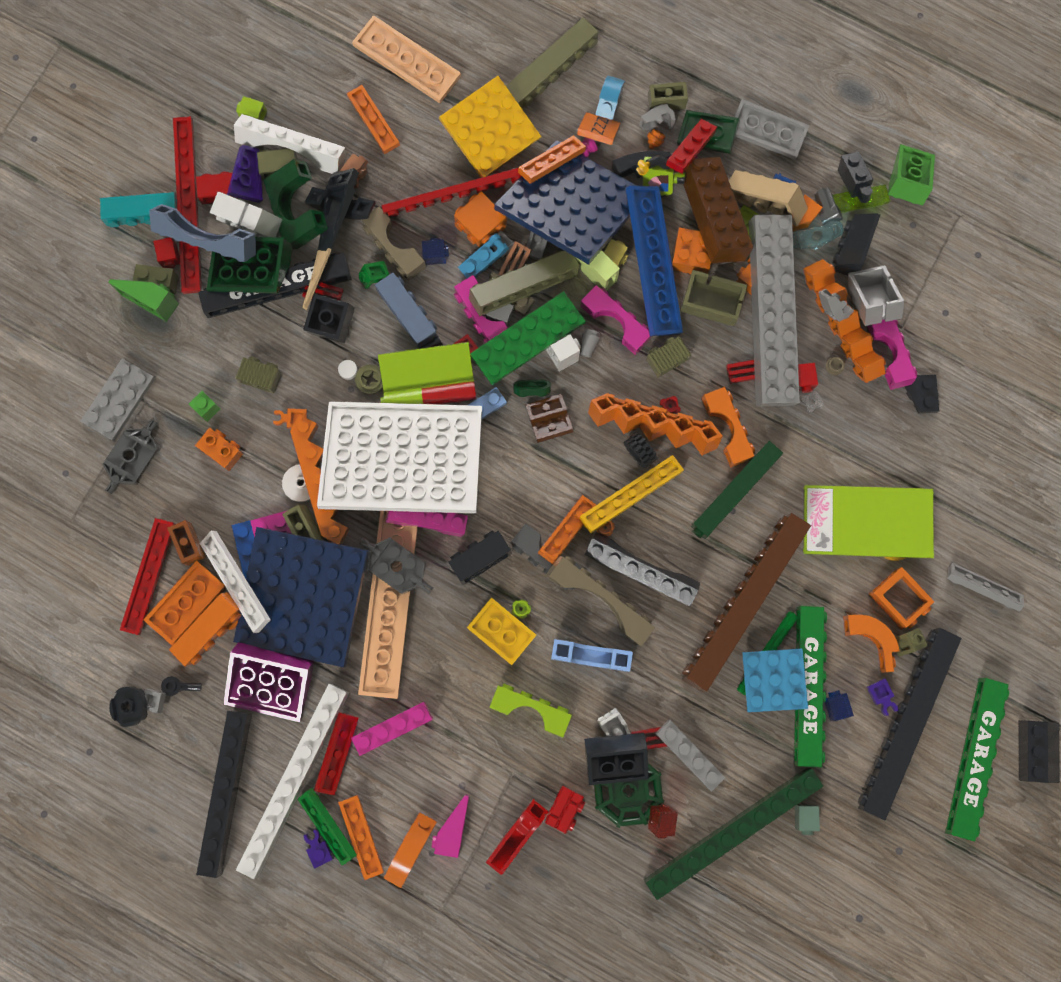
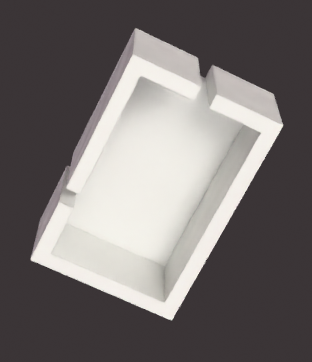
M217 192L210 210L211 214L216 215V220L233 228L254 233L256 237H276L282 222L281 218L251 204L248 205L246 202L221 192Z

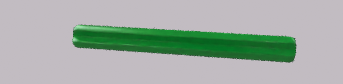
M791 611L787 613L762 651L777 650L798 618L795 613ZM745 678L737 688V691L743 695H746Z

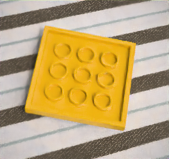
M496 76L439 116L443 126L481 178L490 175L541 138L539 132L499 76Z

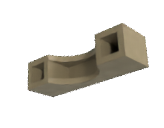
M380 206L371 212L368 219L362 220L364 232L368 236L372 235L375 239L373 242L379 250L383 249L385 251L386 259L390 264L394 263L397 266L396 271L402 278L405 276L410 281L426 269L425 261L414 248L400 249L389 242L388 236L392 229V223L390 218L383 213Z

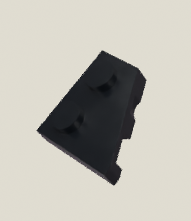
M917 375L912 385L904 386L907 391L906 394L913 401L918 414L939 412L936 375Z

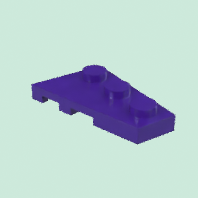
M247 145L239 147L227 192L228 196L257 203L263 201L257 157L259 149Z

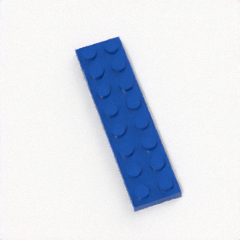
M628 186L626 194L650 336L683 333L659 186Z

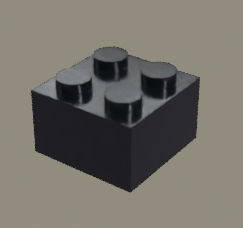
M313 294L303 330L309 334L345 344L355 307L343 301Z

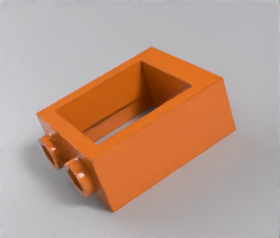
M903 567L895 569L869 593L872 599L900 629L912 628L918 622L916 619L921 614L922 616L926 615L932 609L930 606L934 603L932 598ZM900 579L924 602L907 619L883 596Z

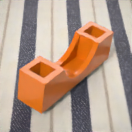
M723 387L704 394L701 400L708 416L721 418L730 428L731 440L723 450L730 468L752 460L755 449L753 444L748 442L746 437L748 436L747 430L739 421L740 413L737 408L734 409L732 404L733 397L730 391Z

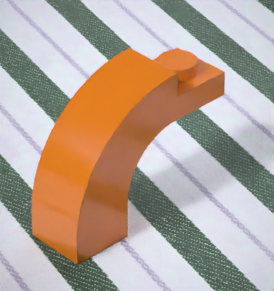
M844 616L845 636L862 635L871 639L878 649L881 673L894 672L896 661L895 657L892 656V652H898L899 646L892 631L884 623L871 616Z
M419 812L384 876L385 880L402 888L437 821Z

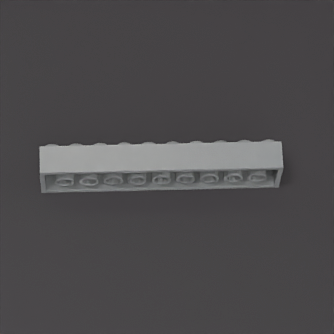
M754 215L749 220V236L754 247L750 253L756 407L794 406L800 403L792 215Z

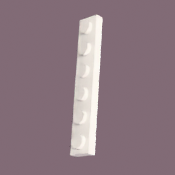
M210 531L200 542V545L253 633H259L271 619L217 531Z

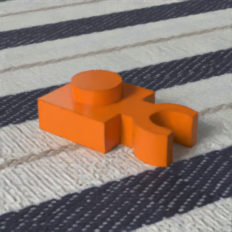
M288 408L287 414L280 410H275L274 415H280L281 420L273 421V424L280 426L287 423V428L291 429L299 414L307 418V409Z

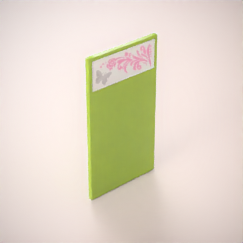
M804 485V521L812 525L804 537V554L934 558L933 489Z

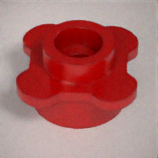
M676 396L660 400V405L662 408L667 409V412L680 413L681 408L678 406V398Z

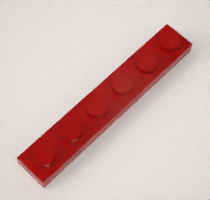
M158 518L154 520L120 631L141 636L145 623L143 619L147 616L171 540L167 528L175 525L173 522Z

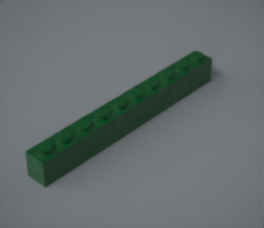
M804 769L643 879L655 899L659 900L823 787V784L813 769Z

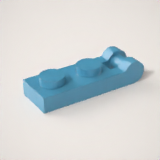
M496 233L459 265L458 268L466 278L472 275L476 278L506 253L509 247L501 241V237ZM494 245L497 247L495 252L491 249Z

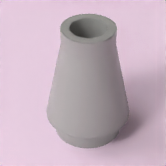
M585 329V332L582 333L581 356L591 358L600 339L599 332Z

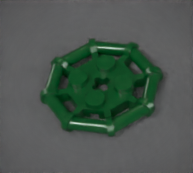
M648 763V774L651 775L649 779L594 785L596 811L599 810L617 828L621 826L647 825L653 814L665 802L662 792L661 771H657ZM652 780L655 797L649 795L648 783ZM602 785L608 786L609 799L604 802ZM626 785H630V788H634V792H632L631 796L629 797L626 793H623V789H626ZM648 799L652 800L653 803L643 814L641 808ZM610 803L615 805L620 810L619 816L612 812L607 805ZM637 811L639 814L638 817L623 818L625 812Z

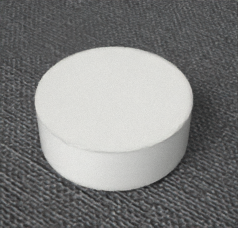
M344 360L338 366L340 376L346 380L353 379L358 371L356 364L351 360Z

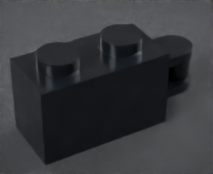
M857 151L841 156L838 172L851 198L858 197L860 202L868 203L873 191L871 188L873 177L861 154Z

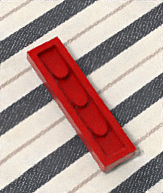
M701 119L669 157L666 166L683 174L716 133L717 126Z
M338 712L314 788L315 791L335 796L352 741L351 738L354 735L359 719L358 717Z

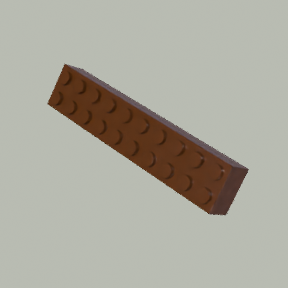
M793 513L787 516L784 515L777 521L774 526L776 531L769 534L764 542L766 547L758 551L754 558L755 564L749 566L744 573L745 580L739 582L733 591L736 593L735 596L727 600L723 607L726 610L721 615H718L713 622V625H715L714 629L708 631L702 640L705 642L704 645L700 648L698 647L694 652L692 664H687L682 671L684 675L682 680L700 692H707L812 525Z

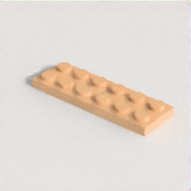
M374 15L352 42L355 48L438 103L443 101L461 77L459 71Z

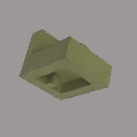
M920 628L895 636L899 646L898 656L918 651L927 646Z

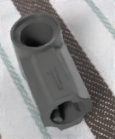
M829 188L818 190L814 196L817 203L823 207L819 212V216L824 227L827 228L843 220V216L834 201L831 190Z

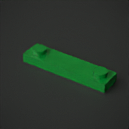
M313 788L302 794L297 800L341 866L357 856L353 846L347 841Z

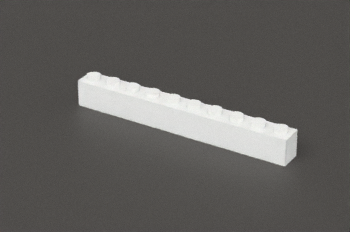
M328 684L236 871L252 879L260 875L349 692L333 684Z

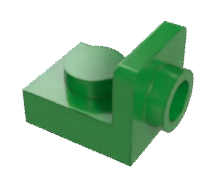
M380 261L363 265L359 272V280L363 283L365 289L390 275L385 262Z

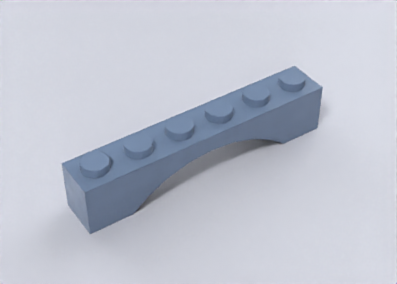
M161 204L149 210L151 231L161 236L171 237L176 241L189 243L191 246H198L207 251L220 253L222 256H229L240 262H245L256 255L254 233L238 229L233 233L225 235L212 234L191 224L176 208Z

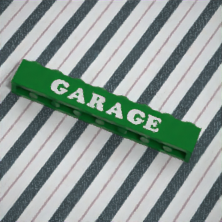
M799 606L796 607V615L798 616L796 620V649H803L808 709L795 710L794 765L822 767V763L825 762V752L822 751V743L825 742L826 738L825 731H823V723L826 720V713L823 711V703L826 701V692L823 691V683L826 682V671H823V663H826L827 658L826 651H824V643L827 641V633L824 631L827 613L824 612V607Z
M978 678L945 829L946 834L974 842L980 834L979 821L983 817L984 798L987 797L989 791L987 786L988 779L991 778L993 773L991 765L997 754L996 742L1001 735L1000 723L1005 716L1004 705L1009 697V684L988 678Z

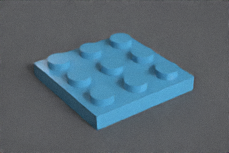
M803 649L742 652L747 712L808 709Z

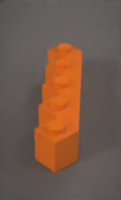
M822 259L803 268L806 284L809 290L813 289L816 293L817 299L815 301L822 313L825 310L820 301L819 291L827 289L830 294L837 293L841 297L840 301L844 300L847 302V290L835 282V269L832 264ZM855 309L848 318L840 322L827 315L829 317L828 325L834 336L839 335L842 342L840 347L846 358H851L855 365L853 371L856 376L865 383H868L886 374L885 359L873 351V338L871 334L860 328V315Z
M609 393L592 399L588 411L597 427L614 420L623 434L639 427L649 441L666 434L675 448L692 442L702 456L717 449L723 437L711 421L704 420L702 422L693 419V416L667 412V409L653 405L652 407L640 405L641 402L627 398L622 400L615 398V395Z
M299 414L290 433L322 537L333 543L342 544L350 529L333 520L338 509H318L317 507L321 469L318 467L323 458V448L312 443L311 440L319 426L317 423Z

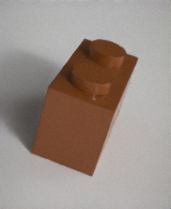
M184 520L167 528L182 564L189 566L196 561L206 558L192 523Z

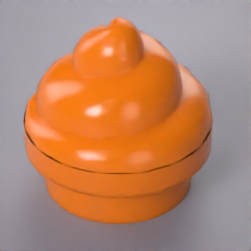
M653 128L647 134L649 148L653 149L662 145L665 142L664 138L666 136Z

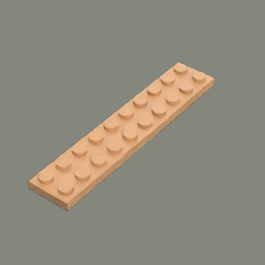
M380 511L377 543L391 537L415 555L418 527L386 523L388 511ZM396 561L392 564L394 572H399L402 569L401 562ZM374 574L372 576L358 695L398 699L411 591L402 595Z

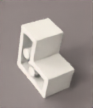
M569 334L550 345L546 351L560 372L579 361L581 346L576 338L573 339Z

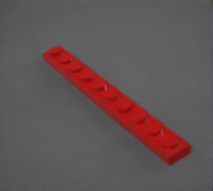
M191 116L173 118L177 210L191 224L199 228L193 119ZM179 241L181 292L183 294L198 293L202 291L200 247L191 246L189 243Z

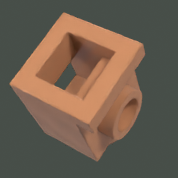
M352 154L340 172L355 168L359 172L355 185L358 188V180L362 179L367 173L366 165L368 161L362 156L358 157Z

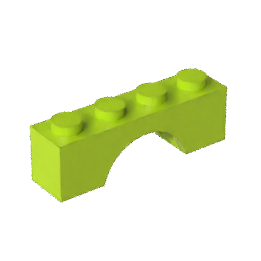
M504 683L502 687L498 685L489 708L508 715L518 707H532L541 714L545 731L564 737L572 716L568 714L569 709L559 705L557 709L550 706L551 702L540 698L538 702L531 699L532 694L521 691V694L513 691L514 687Z

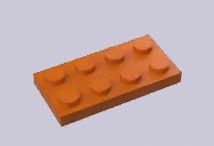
M196 561L143 620L168 643L173 645L226 587L223 582L199 561Z

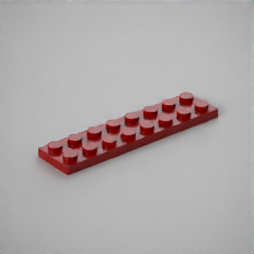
M518 168L381 206L383 213L390 218L398 216L399 211L406 210V213L416 211L417 206L423 205L424 208L434 206L435 201L441 200L442 203L452 201L453 197L459 195V198L470 196L471 192L475 190L477 193H480L481 191H488L487 189L490 186H494L495 189L505 186L508 181H512V184H514L521 175L518 173Z

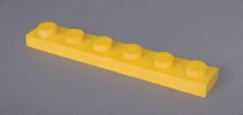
M672 455L582 514L580 520L588 531L592 533L681 474L684 469Z

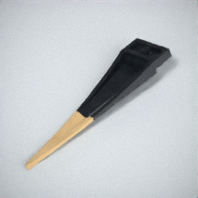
M355 168L331 174L326 186L323 214L328 230L320 234L314 269L303 303L305 310L308 309L356 191L353 187L357 183L359 172Z

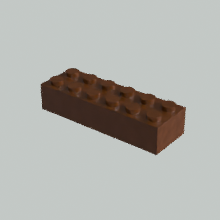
M720 157L695 158L683 172L685 173V183L683 185L711 263L745 261L754 247Z

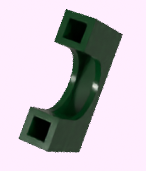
M297 159L291 160L263 180L273 213L282 219L279 227L281 238H285L293 246L292 249H299L328 230L323 212L310 209L296 219L292 215L291 199L293 194L299 187L312 179L307 162Z

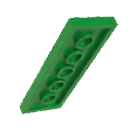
M563 291L470 353V356L489 383L494 385L548 349L550 345L584 325L586 321Z

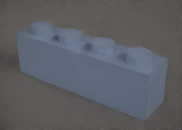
M391 273L375 284L376 290L419 348L437 336V327L432 320L428 321L425 317L427 313L421 305L417 306L414 302L416 298L413 293L406 291L402 278L400 276L396 277L394 273Z

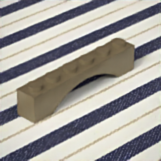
M559 556L545 576L560 587L581 588L600 597L615 614L621 634L634 644L642 647L655 629L650 624L652 621L643 614L642 616L636 613L637 609L631 604L627 603L625 605L621 602V597L613 591L611 593L605 589L606 585L598 579L594 581L590 578L591 574L587 570L577 568L575 566L576 562L568 556L565 558Z

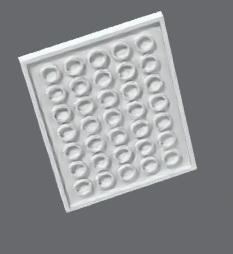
M329 402L317 501L318 509L476 513L482 406Z

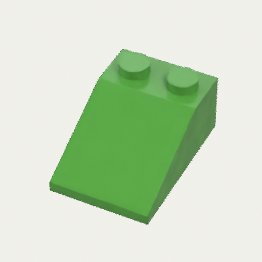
M900 144L889 182L888 195L923 206L933 189L935 155Z
M110 279L108 282L121 296L165 322L168 321L179 305L174 299L176 296L163 284L158 286L153 282Z

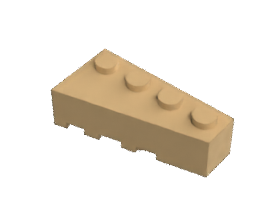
M735 170L729 179L737 202L749 207L753 204L763 213L770 211L776 215H792V225L798 226L808 210L801 189L796 183L783 182L779 179H771L763 175H754L747 171L742 172Z

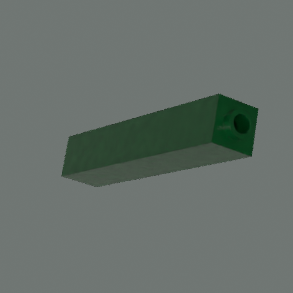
M768 441L692 524V532L697 537L706 539L782 456L783 452L771 441Z

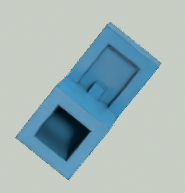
M611 76L606 77L595 115L613 120L624 87V80Z

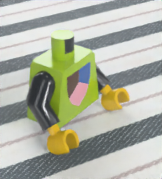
M660 155L652 158L645 157L644 160L638 161L639 168L636 170L640 175H643V186H659L661 198L673 193L674 184L685 183V173L674 172V169L666 166V158Z

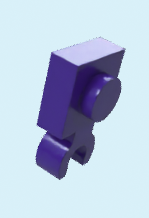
M886 678L866 687L875 705L881 703V712L884 716L889 715L887 712L888 706H891L893 711H898V706L890 700V698L894 697V694Z
M317 829L313 830L315 834L313 840L309 838L308 834L304 835V841L311 846L306 851L314 869L334 859L325 841L320 843V833Z

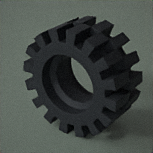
M637 432L624 441L627 451L641 467L646 469L658 459L656 452L653 451L654 449L650 446L649 442Z

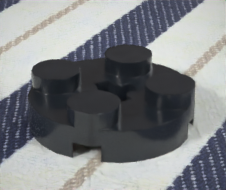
M129 686L119 688L115 692L116 695L110 700L109 711L112 719L117 721L120 726H135L147 718V700L143 689ZM129 703L131 706L130 710L126 709V705Z

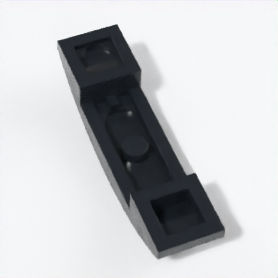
M312 187L305 203L323 212L325 190ZM360 197L358 200L352 199L345 218L354 220L368 219L376 202Z

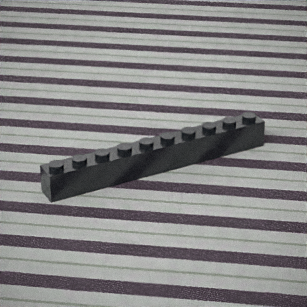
M936 628L929 632L927 636L928 644L926 648L922 649L919 656L921 659L920 663L912 672V682L906 686L904 691L906 696L903 702H900L898 705V711H896L898 715L889 726L890 734L881 745V749H883L881 755L877 756L873 766L875 769L873 774H870L866 780L867 788L865 793H862L858 799V809L886 821L961 642V637L942 628Z

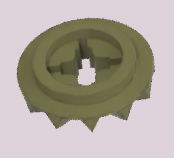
M368 364L357 371L355 383L359 390L365 394H374L381 390L383 384L380 367ZM373 374L376 382H371L368 386V381L365 378H370Z

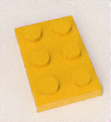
M493 598L487 602L467 627L468 630L510 665L514 664L536 637L533 631Z

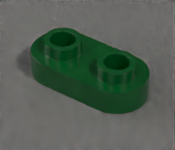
M544 379L518 380L513 383V392L519 397H544L551 392V383Z

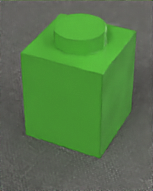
M203 391L189 403L207 422L220 410Z

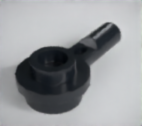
M173 676L165 678L161 684V690L167 696H175L181 691H201L202 689L201 683H182L177 677Z

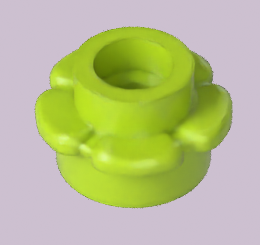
M523 599L515 601L512 605V614L520 619L526 618L527 614L531 611L528 602Z

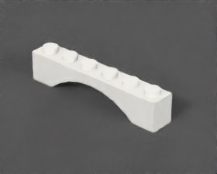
M243 114L234 124L235 143L250 147L267 144L286 147L305 156L320 170L331 174L340 172L345 164V147Z

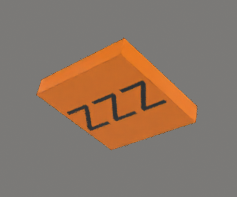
M586 112L578 128L577 135L612 145L619 130L620 122Z

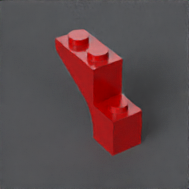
M533 799L514 825L500 840L486 863L502 875L531 835L541 825L549 811Z

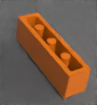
M220 593L169 649L184 666L196 665L203 658L201 655L215 645L214 641L228 631L227 627L241 617V612L230 593Z

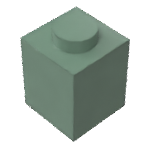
M795 806V829L801 831V834L814 835V831H820L819 806Z

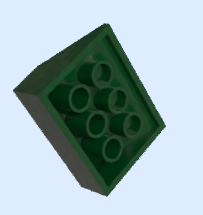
M255 237L256 255L245 262H240L235 258L222 256L220 253L212 251L206 290L213 292L278 294L290 266L293 246L285 238Z

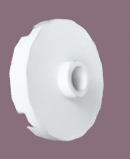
M295 465L284 474L282 488L286 496L291 500L299 503L308 502L310 497L305 480L302 486H298V482L304 480L301 466Z

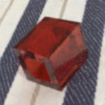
M669 805L651 806L648 829L655 837L665 839L667 836H675L678 813Z

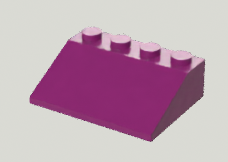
M238 642L230 652L224 705L300 722L312 677L314 661Z

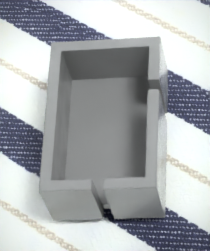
M886 266L848 273L847 291L865 326L882 323V320L888 322L902 319L904 300Z

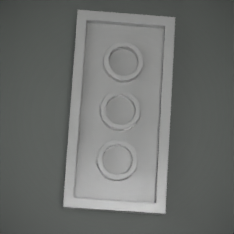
M743 99L735 114V117L740 118L736 133L737 138L796 160L810 125Z
M122 358L80 422L115 442L156 378Z

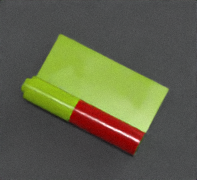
M468 342L378 354L384 397H380L381 403L440 405L476 400Z

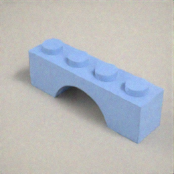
M554 639L551 660L630 672L633 652Z

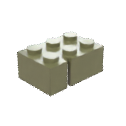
M692 270L680 312L734 327L740 314L747 285L717 276H712L709 285H707L706 282L709 274Z

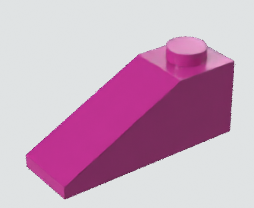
M465 794L439 830L437 836H433L431 848H435L434 854L459 857L469 795Z

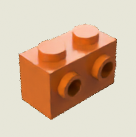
M209 428L195 446L226 470L230 471L243 455L239 450L241 446L233 440L230 443L225 440L226 435L220 430L216 429L213 431Z

